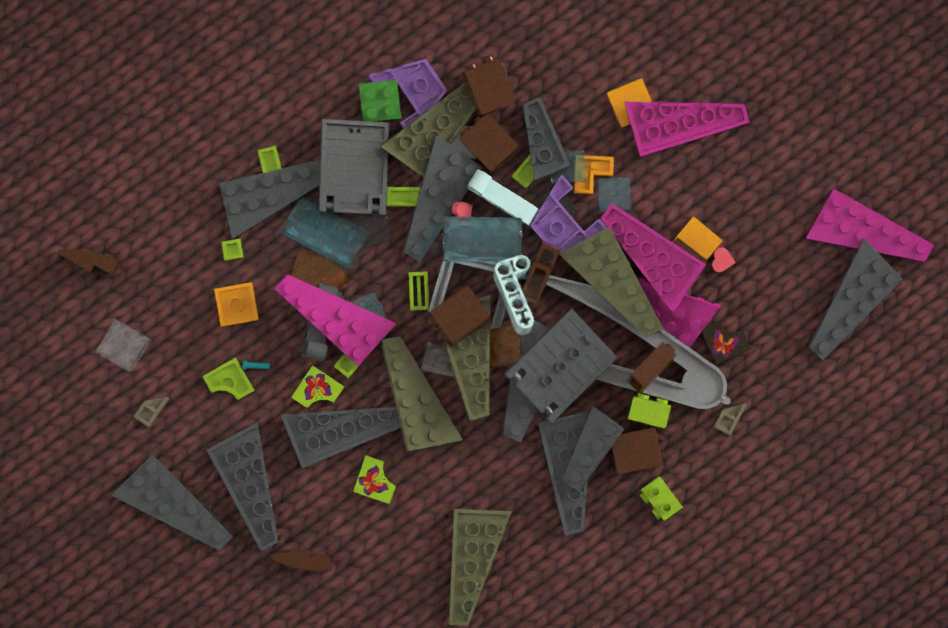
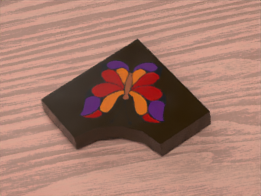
M719 322L705 327L701 332L715 364L751 349L744 331L738 333L729 332L722 328Z

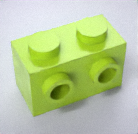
M638 393V396L633 395L628 419L666 429L671 404H668V400L657 398L655 401L649 399V395Z
M660 476L640 489L642 492L640 497L646 504L650 503L654 508L652 513L658 520L661 518L665 521L682 508L680 502Z

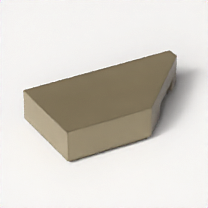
M163 397L144 401L133 417L150 428L170 398Z
M744 403L722 410L713 427L731 436L747 404Z

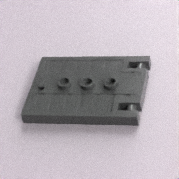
M333 119L321 120L318 212L325 213L326 209L333 210L332 213L371 215L372 212H378L380 216L386 215L388 152L380 146L388 141L389 123ZM327 197H333V202H326ZM372 199H378V204H372Z
M569 309L504 375L508 379L513 378L515 380L513 385L539 412L542 413L544 411L547 414L546 420L552 423L617 356L573 309ZM520 369L525 372L522 376L518 373ZM552 402L556 405L554 409L549 406Z

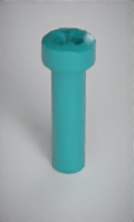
M243 360L242 369H270V363L247 362V360Z

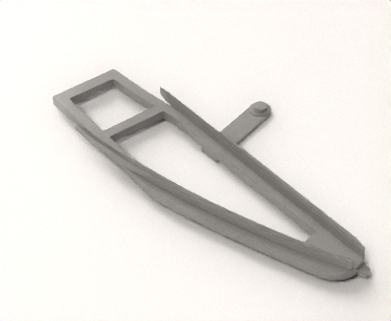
M445 251L428 312L443 303L454 263L494 272L497 263ZM495 255V257H498V258L503 259V260L509 259V258H505V257H501V256ZM532 266L529 267L528 274L521 279L527 280ZM504 270L498 271L500 274H507ZM552 275L549 276L546 283L547 286L603 314L655 348L663 341L665 344L669 343L675 349L677 355L673 361L686 370L681 383L657 377L643 392L644 394L697 409H709L717 406L720 402L725 405L730 404V398L725 395L727 382L724 374L719 368L665 330H661L646 338L593 286ZM507 287V288H505V289H506L508 292H511V289H512V288H511V287ZM500 295L493 321L490 325V336L493 337L490 338V342L514 349L516 336L500 330L506 310ZM610 364L595 379L636 391L627 382L630 375L635 371L632 369Z

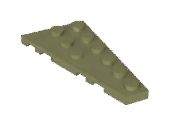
M465 82L380 147L423 177L428 165V158L433 147L435 135L451 145L475 110Z
M610 227L559 253L646 338L664 329Z
M491 295L478 298L490 315ZM490 322L455 346H452L450 342L446 344L470 422L489 416Z
M401 336L381 340L406 451L411 452L463 441Z
M454 509L449 625L469 626L512 511Z

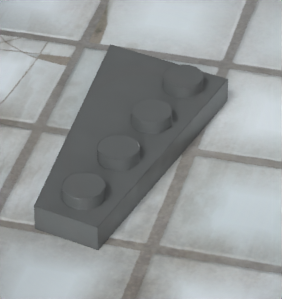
M541 97L524 103L523 109L535 181H538L569 168L570 163Z
M594 406L590 411L563 476V480L577 491L581 490L624 431L623 427Z

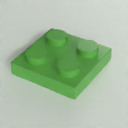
M397 79L359 84L363 121L372 122L401 118Z

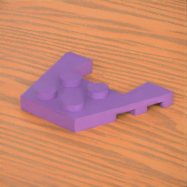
M427 59L369 75L372 82L397 79V84L416 110V113L400 123L403 128L437 104L447 93V89Z
M563 175L557 180L530 225L542 241L560 247L559 253L607 228L599 218L583 231L560 204L559 200L573 189L572 185Z

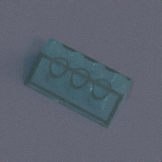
M302 197L288 216L281 234L349 269L368 237L369 231L327 209L325 213L318 212L317 204Z
M444 218V261L500 262L521 255V218Z

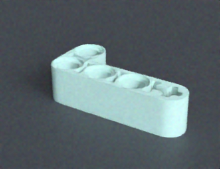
M479 169L476 170L466 186L470 191L527 226L531 225L539 212L537 207L495 182L491 176Z
M518 255L498 262L493 275L514 329L520 335L530 333L534 321L518 283V279L524 278L528 274L530 260L524 255ZM521 264V265H523L525 268H524V269H519V268H517L516 265ZM504 270L507 274L501 275L498 271ZM511 287L514 291L508 292L505 288ZM518 304L521 308L515 309L512 305Z

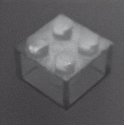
M115 319L97 348L96 353L132 372L151 339Z

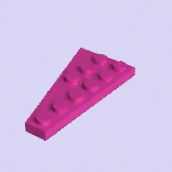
M624 101L640 157L750 123L745 104Z
M835 189L832 190L805 238L807 240H815L854 249L859 248L860 242L864 238L878 253L920 262L926 261L934 244Z
M611 203L601 217V220L607 228H611L617 241L670 310L674 312L706 264Z
M288 274L274 287L286 301L357 366L363 362L397 324Z
M637 278L663 326V330L689 348L721 306L717 303L713 304L704 301L705 299L700 297L695 298L685 295L674 312H672L647 279Z

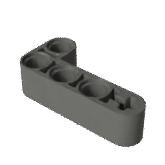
M322 283L317 284V288L337 296V287ZM307 321L300 355L324 361L327 352L326 337L309 321Z

